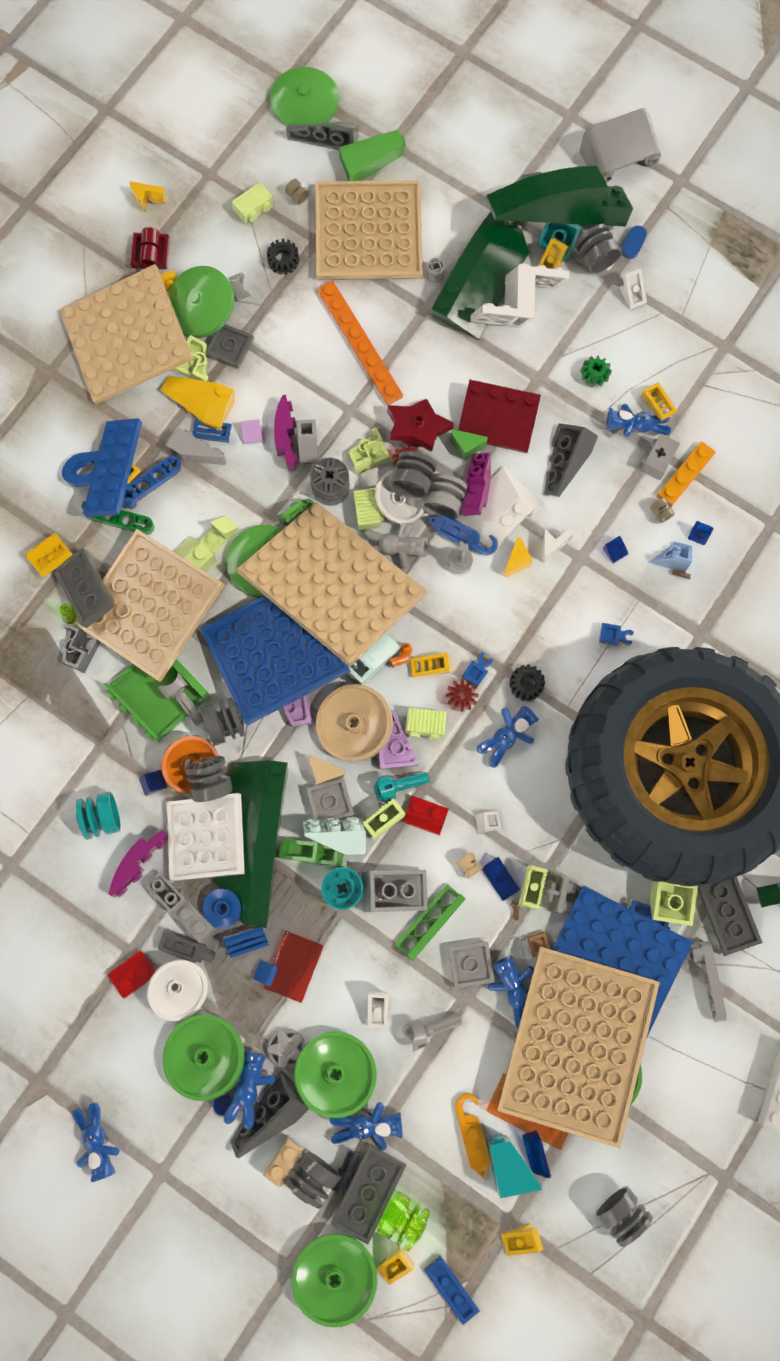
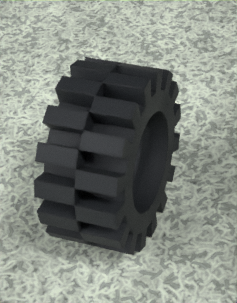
M277 239L275 240L276 244L272 242L271 247L268 246L267 248L268 264L270 269L273 268V272L276 273L278 270V274L282 275V272L287 275V271L292 273L293 268L296 270L297 265H299L297 246L295 247L294 242L291 243L288 239L287 242H285V239H281L282 242H279ZM280 253L290 255L289 259L285 261L277 260L276 256Z
M527 664V666L521 665L520 668H516L510 678L509 686L512 689V694L514 693L517 699L518 697L521 698L522 701L525 699L527 701L536 699L542 693L545 685V676L541 674L542 671L540 669L537 670L536 666L530 667V664ZM524 676H529L534 680L535 685L532 689L526 690L521 687L520 679Z

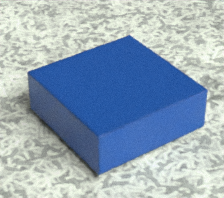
M260 960L253 979L271 986L278 967Z

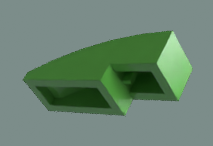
M291 839L281 840L279 852L280 859L332 867H342L344 856L343 853L317 842Z

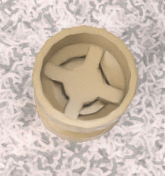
M470 852L456 862L458 867L464 870V875L467 879L483 869L482 865L475 861L473 852Z

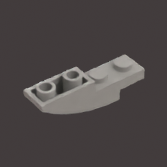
M161 872L146 885L149 891L200 944L216 930Z

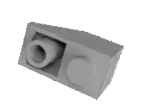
M316 419L297 420L300 464L316 463L318 461Z

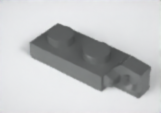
M167 929L163 931L158 950L193 963H201L202 960L211 963L216 952L207 949L206 944H200L197 940Z

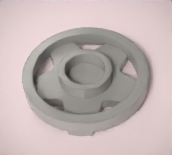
M282 1029L272 1035L268 1042L267 1050L270 1060L280 1068H292L295 1066V1063L287 1064L290 1059L297 1060L300 1054L299 1044L302 1043V1049L306 1045L301 1034L292 1029ZM286 1032H291L295 1035L292 1037H288ZM277 1036L278 1042L276 1044H272L274 1038ZM272 1054L278 1055V1062L273 1058Z

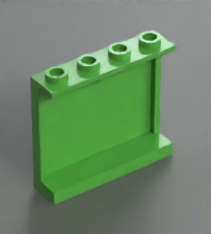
M177 659L161 682L132 664L109 685L107 683L104 684L108 688L106 693L113 700L117 698L121 702L118 706L125 713L130 712L134 716L131 719L138 727L141 725L145 727L146 731L144 733L151 741L156 739L158 742L188 717L175 698L166 700L158 689L159 686L172 684L177 678V673H179L188 684L183 692L186 693L196 708L210 697L208 691Z

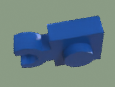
M602 623L599 643L617 646L619 641H621L624 645H631L632 641L627 640L626 635L632 636L634 631L625 630L622 632L619 625Z
M484 652L479 655L478 663L472 661L461 676V678L476 688L488 673L484 668L489 667L493 661L490 658L488 662H484L482 660Z

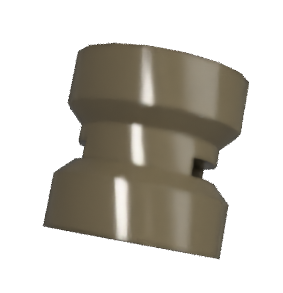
M298 179L291 180L285 187V192L293 197V201L297 205L305 202L309 196V191L301 186Z
M662 498L650 506L651 511L657 515L656 519L659 524L675 515L673 509L669 508L666 498Z

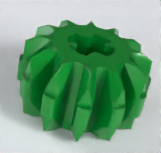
M599 355L596 356V359L591 356L583 362L580 372L582 373V380L587 379L586 385L592 383L593 388L596 384L601 387L604 382L607 383L609 381L612 371L610 363H605L606 358L601 360Z

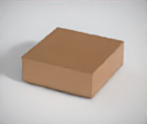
M546 931L526 938L532 957L538 955L540 947L551 950Z

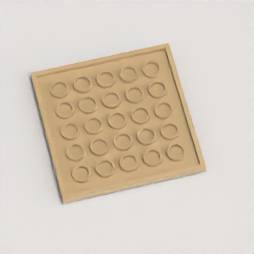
M420 180L316 181L317 280L423 278Z
M156 264L59 309L91 398L96 405L193 360Z
M136 529L102 580L116 606L88 628L81 625L78 617L74 624L161 682L225 584Z

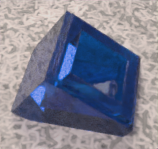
M696 521L691 528L688 539L705 545L714 528Z
M621 536L611 540L603 547L604 552L613 564L629 554Z
M161 770L143 774L139 778L145 796L167 788Z

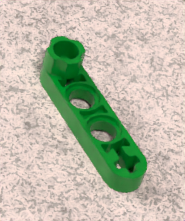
M85 501L81 504L82 510L84 509ZM121 510L120 515H115L113 520H106L105 516H101V518L100 516L87 517L91 521L135 532L138 529L146 535L151 534L155 528L151 518ZM131 517L133 522L130 525H124V518ZM146 522H148L150 527H146L145 529H143V527L139 525H145Z

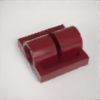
M152 227L143 228L142 233H133L131 267L146 269L156 264L158 269H167L170 243L169 234H160L157 229Z

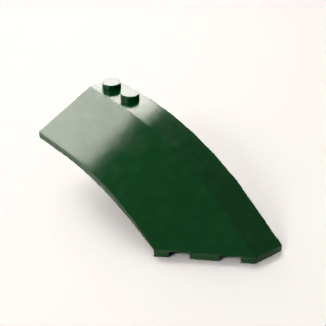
M490 211L466 246L431 309L432 317L480 340L488 324L470 322L471 314L485 303H492L498 307L505 294V276L519 264L524 263L530 254L520 221L495 220Z
M263 760L233 762L230 764L229 777L233 790L229 794H241L244 874L214 877V883L218 889H228L236 894L241 904L240 917L247 926L251 927L263 926V928H267L279 832L289 771L288 762Z

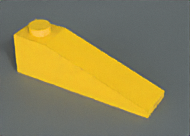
M168 375L161 387V392L174 402L185 407L186 411L198 417L200 422L218 430L221 429L235 403L234 389L219 383Z

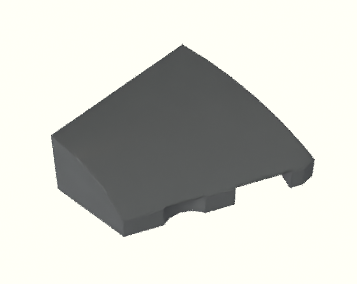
M66 623L67 639L64 640L63 644L65 651L62 663L85 674L101 642L87 632Z

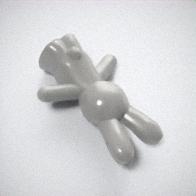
M412 523L406 524L400 538L394 534L383 535L371 529H366L363 532L366 539L379 542V545L372 546L379 553L386 555L398 553L404 569L409 568L407 555L427 556L428 539L426 537H409L413 529Z

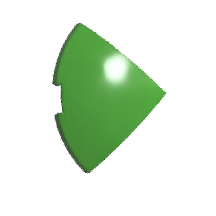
M304 499L294 503L279 514V521L283 524L288 523L297 514L301 515L314 502L311 499Z

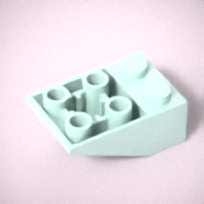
M387 634L383 635L349 667L351 671L347 675L357 684L365 685L401 647Z
M349 817L347 820L328 818L327 821L308 819L307 822H303L306 837L345 855L366 854V830L362 819L357 817Z

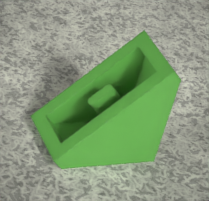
M453 429L450 441L463 460L485 449L488 439L485 436Z

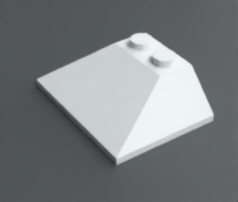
M503 467L490 479L487 505L483 507L481 515L463 516L460 510L459 516L455 520L477 530L480 535L479 543L486 549L491 548L493 545L489 535L494 536L498 543V550L505 543L507 536L528 516L531 517L543 505V502Z

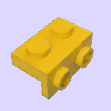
M53 533L27 552L25 556L43 578L68 560L73 554L58 535Z

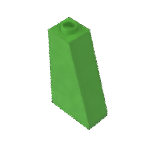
M397 129L339 147V158L348 181H363L404 155L406 142L404 136H401Z

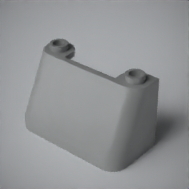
M646 108L637 109L590 127L583 134L579 151L587 166H598L606 183L612 179L615 170L644 160L646 165H655L661 157L651 118Z

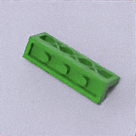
M446 884L428 905V910L422 912L395 945L411 960H414L466 898ZM447 890L456 897L451 904H443L442 895ZM440 899V904L435 905V903ZM449 906L443 913V907ZM432 907H441V916L438 919H430L429 910ZM427 914V920H422L423 917ZM428 922L426 934L417 935L416 926L418 923ZM430 922H435L430 928ZM414 929V935H409ZM414 937L415 946L409 952L401 943L405 938ZM417 937H422L417 943Z

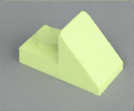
M226 516L210 523L212 528L200 540L213 554L239 529Z

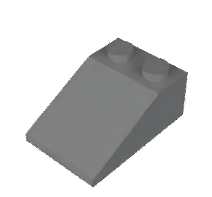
M426 870L362 872L363 912L428 910Z

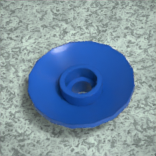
M228 889L213 890L204 900V917L215 928H229L240 917V900L235 893ZM223 904L227 906L226 911L222 909Z

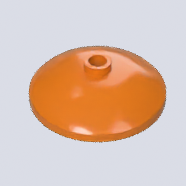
M188 735L180 737L172 742L164 752L161 762L163 777L174 790L184 794H191L189 788L193 782L187 781L188 775L184 771L186 766L184 764L185 760L190 759L191 763L201 758L219 756L213 744L200 736Z

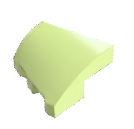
M190 335L187 344L193 360L173 370L191 379L207 381V358L205 353L207 344Z
M377 427L372 429L373 433L367 439L363 438L358 446L353 447L348 452L357 474L391 461Z

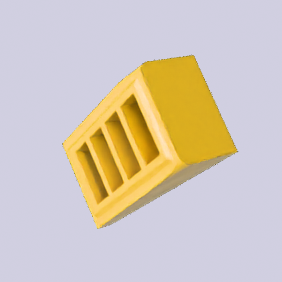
M659 382L642 391L641 397L661 421L678 412ZM662 404H665V406L662 407V408H659V407H658V406H660V405H662ZM666 409H669V410H670L669 412H667V413H665V414L662 413V411H664V410H666Z
M447 652L410 658L413 678L452 673L450 655ZM441 659L444 660L445 668H441ZM433 660H436L437 669L433 668ZM425 661H428V671H426ZM417 662L421 664V672H418Z

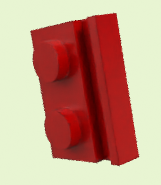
M412 795L403 823L440 836L449 808Z
M140 950L107 974V976L111 979L122 998L126 999L149 982L156 970L143 951Z

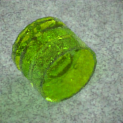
M398 1191L387 1208L378 1226L377 1233L388 1240L393 1237L395 1232L398 1233L396 1245L400 1246L406 1239L403 1249L409 1252L421 1238L427 1226L430 1210L425 1207L420 1215H418L421 1204L417 1203L412 1210L408 1209L411 1198Z

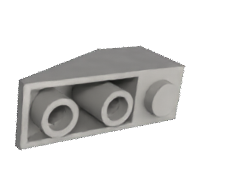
M178 428L166 444L168 452L184 462L226 464L224 453L221 450L209 447L205 440L196 439L188 430L183 431Z

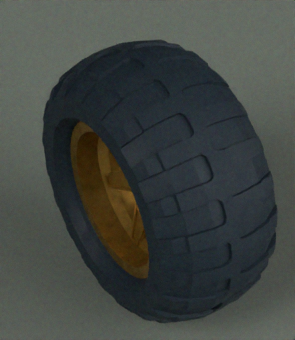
M665 647L658 649L656 652L638 655L627 660L620 667L607 674L585 699L571 727L565 770L571 790V802L587 828L585 830L594 842H598L611 855V858L616 863L630 868L651 881L689 887L723 882L748 873L780 849V693L775 688L777 684L769 676H762L757 671L748 667L749 662L737 656L729 658L717 654L715 649L695 647L694 649ZM683 716L700 719L713 727L693 741ZM666 719L668 723L669 746L641 741L650 726ZM725 739L732 750L735 767L711 759ZM696 747H700L703 750V756L696 753ZM663 756H668L670 758V765L665 764L663 762ZM637 757L644 758L654 763L659 769L664 770L650 794L644 788L639 777ZM689 780H693L696 783V789L689 787ZM707 781L734 783L727 799L717 809L713 810ZM681 788L685 794H688L694 804L696 815L678 814L664 808L660 803Z

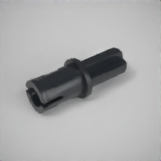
M353 1150L347 1152L342 1166L338 1168L341 1179L335 1188L332 1189L334 1192L344 1194L350 1177L354 1175L352 1172L359 1158L357 1152Z

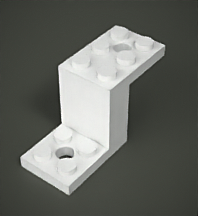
M526 263L519 264L505 276V305L497 307L492 303H485L471 314L470 322L521 328L534 319L535 287L555 289L569 279V271L559 267L548 269L543 265L532 267Z

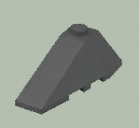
M342 121L287 125L286 133L288 140L339 150V147L358 141L359 125Z
M559 423L552 439L551 446L554 448L553 454L549 458L551 468L547 473L544 494L555 497L561 496L592 453L598 435L586 427Z
M280 1071L275 1076L274 1083L266 1085L263 1090L265 1094L260 1102H255L253 1105V1127L246 1129L242 1122L230 1141L236 1158H241L290 1127L309 1110L301 1101L294 1082L283 1071Z

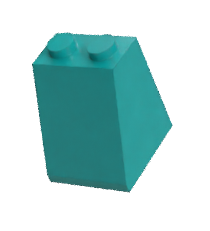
M495 1134L490 1136L491 1139L486 1140L496 1191L500 1199L542 1190L541 1184L507 1136Z

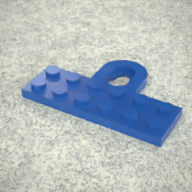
M139 418L106 421L99 451L78 453L65 462L62 468V477L67 484L72 487L89 486L82 512L86 517L120 515L142 426V421ZM89 464H95L94 469L90 473L77 475V471L80 468L86 467Z

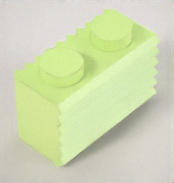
M261 182L231 201L233 210L245 224L255 221L259 215L268 212L273 206L272 195Z
M376 488L353 490L359 531L380 528L381 522L384 521L383 514L379 510L375 499Z
M408 708L405 734H409L411 738H420L421 735L428 736L430 740H440V737L444 738L446 712Z
M391 799V802L388 801V804H385V807L382 806L379 812L376 811V814L363 821L365 830L375 840L405 816V812L394 799Z
M532 865L526 867L518 906L533 910L540 908L539 904H541L540 900H542L541 896H543L542 892H544L543 888H545L544 884H546L544 881L547 880L545 878L548 872L547 869Z

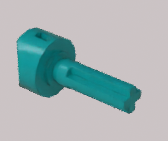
M427 772L394 781L390 775L381 776L374 784L376 798L382 802H390L391 799H396V792L430 783V777Z

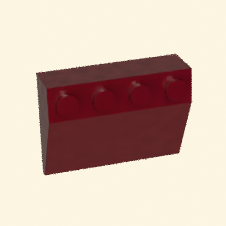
M469 379L458 431L488 437L486 445L528 453L541 395Z

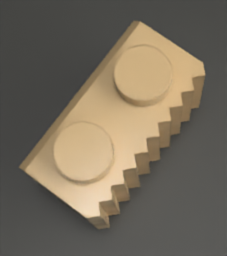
M288 1136L263 1176L277 1187H281L304 1152V1147Z

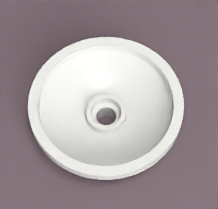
M397 468L383 474L377 482L375 489L377 506L381 513L394 523L407 524L414 522L424 513L421 507L423 498H412L395 491L390 486V482Z
M173 960L165 963L155 971L148 984L147 999L151 1009L159 1017L169 1021H180L192 1016L201 1008L206 999L208 991L206 976L199 966L188 960ZM176 983V987L171 989L172 984Z

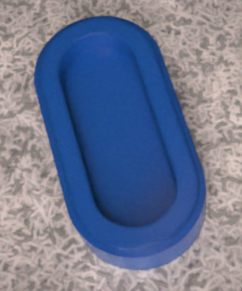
M634 226L630 229L621 249L624 257L628 259L637 257L647 236V231L644 227Z

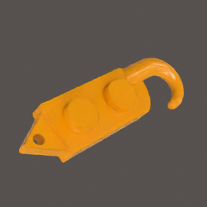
M464 1093L457 1098L455 1111L470 1168H473L485 1179L488 1165L491 1161L478 1117L465 1115L463 1109V1102L466 1099H471L475 1105H479V1102L473 1094Z

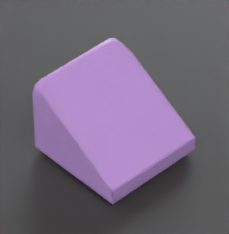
M259 419L241 422L245 444L263 441Z

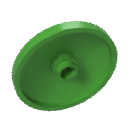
M297 67L286 71L277 78L271 89L270 102L275 117L285 126L327 123L336 114L339 95L335 82L325 72L312 67Z
M196 266L186 270L176 278L168 292L182 331L188 337L192 335L195 338H203L217 332L229 319L234 306V291L230 281L222 272L210 266Z
M272 525L253 526L241 532L231 543L226 558L227 570L232 582L243 593L256 598L264 596L237 573V568L283 529Z
M197 1015L182 1021L170 1033L163 1050V1069L169 1084L177 1093L191 1100L206 1101L224 1095L236 1084L243 1070L245 1054L241 1037L229 1022L217 1016Z
M328 1032L315 1037L305 1045L295 1063L294 1083L296 1091L305 1106L322 1117L335 1119L356 1113L369 1101L376 1085V1065L371 1052L362 1041L347 1033Z
M332 1233L317 1237L303 1248L294 1265L292 1291L298 1307L310 1320L325 1327H343L361 1318L374 1300L377 1290L376 1265L370 1252L361 1242L345 1234Z

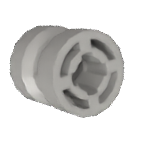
M440 258L429 260L427 264V279L430 282L439 283L443 280L445 270L443 260Z

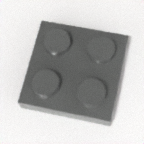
M225 324L215 333L205 352L206 356L239 369L254 340V336Z

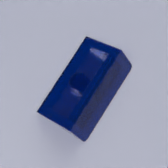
M499 857L483 866V873L502 901H505L520 890Z
M534 1130L523 1134L522 1138L531 1171L544 1178H551L544 1147L538 1131Z

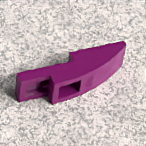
M285 394L282 395L275 414L274 441L277 456L285 455L288 471L296 470L295 463H298L296 452L291 450V446H294L292 436L295 435L294 428H297L295 417H291L290 414L293 411L291 400L287 401Z
M490 452L472 454L466 477L468 486L461 509L463 516L481 515L483 507L487 505L491 475Z
M160 830L148 842L140 838L126 853L112 879L109 890L111 897H121L127 892V886L132 882L136 883L143 877L142 873L145 870L140 864L142 862L143 864L147 863L153 857L152 853L156 849L160 850L168 843L166 841L168 835L163 830Z

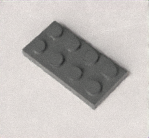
M80 549L53 570L83 627L88 628L116 606L85 549Z
M737 877L714 884L698 885L699 894L723 956L763 943Z
M369 1144L331 1225L368 1245L407 1164Z

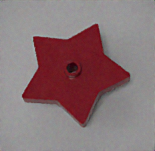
M424 399L412 406H387V413L394 423L390 433V441H402L409 446L423 447L433 451L437 436L454 428V422L434 412L428 399Z

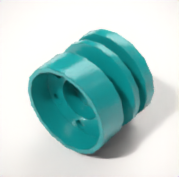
M112 792L97 794L96 804L90 796L86 797V803L82 798L76 800L77 823L86 840L92 839L93 834L96 838L100 837L101 827L107 835L120 832V816Z
M338 867L331 870L324 877L321 884V893L324 901L330 907L337 910H347L354 907L360 901L363 895V883L361 877L355 871L349 868ZM346 883L348 891L346 893H338L339 888L337 885Z

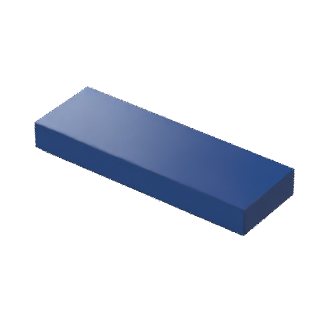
M441 1255L424 1268V1271L462 1325L480 1312Z

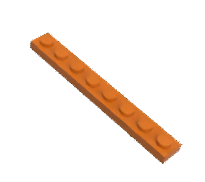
M334 281L317 288L319 295L386 405L388 406L402 399L403 394Z

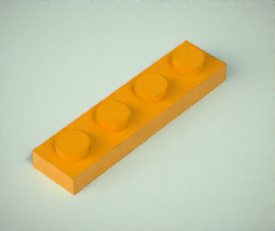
M701 441L658 493L657 497L659 499L666 498L668 506L672 507L715 455L716 451Z

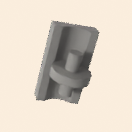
M556 876L555 882H550L549 889L543 888V893L548 894L546 901L550 902L548 911L553 913L570 912L572 902L565 900L567 893L574 894L577 885L571 882L569 877Z

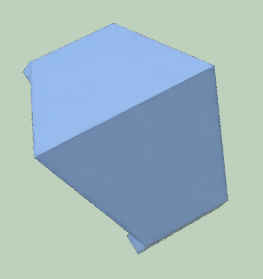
M674 541L670 547L649 563L684 573L692 563V546Z

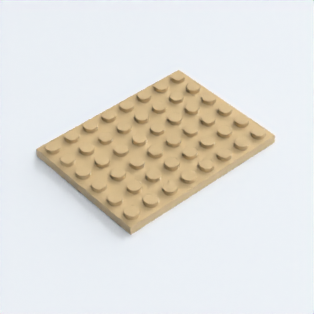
M317 502L313 503L237 568L239 575L349 667L427 595L426 589Z
M540 947L497 1111L620 1149L660 982Z

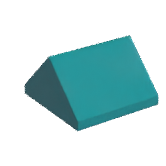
M546 223L536 246L546 251L550 240L555 238L569 246L563 257V260L568 261L575 249V242L581 236L583 227L577 224Z

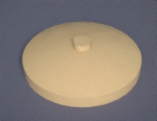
M360 684L345 685L331 692L322 702L316 717V731L322 746L334 757L348 762L364 761L378 754L387 744L393 727L392 712L384 697L376 690Z

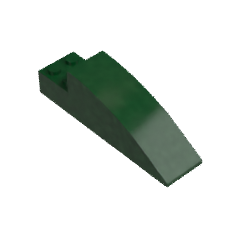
M579 166L544 172L524 178L486 195V201L494 219L503 221L582 225L606 224L607 226L626 227L633 210L623 188L617 185L607 186L598 166Z

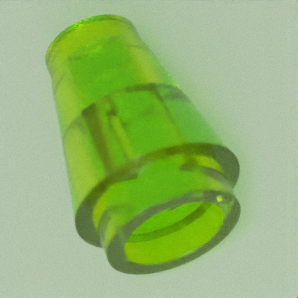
M68 604L61 605L59 611L62 620L65 623L74 624L77 615L72 606Z

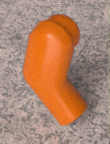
M403 643L398 656L389 659L392 668L409 662L412 654V647L409 643Z

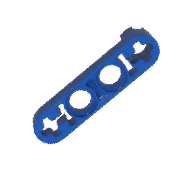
M169 456L128 484L122 507L134 509L138 501L177 475L181 470L180 459L176 456ZM170 463L176 464V468L170 467ZM161 472L164 476L161 479H155L153 474ZM141 482H146L149 487L143 490L138 485Z

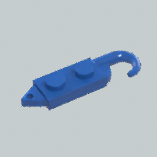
M445 514L428 518L436 529L435 532L458 544L463 541L464 544H468V548L486 556L493 554L497 550L498 543L492 535H489V538L492 540L493 545L491 548L486 549L478 545L480 535L477 530Z

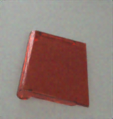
M285 931L272 964L278 967L271 986L264 984L263 988L302 1003L324 945Z

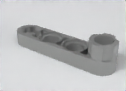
M710 941L693 943L689 950V955L692 962L701 961L713 1020L715 1022L726 1021V1009Z

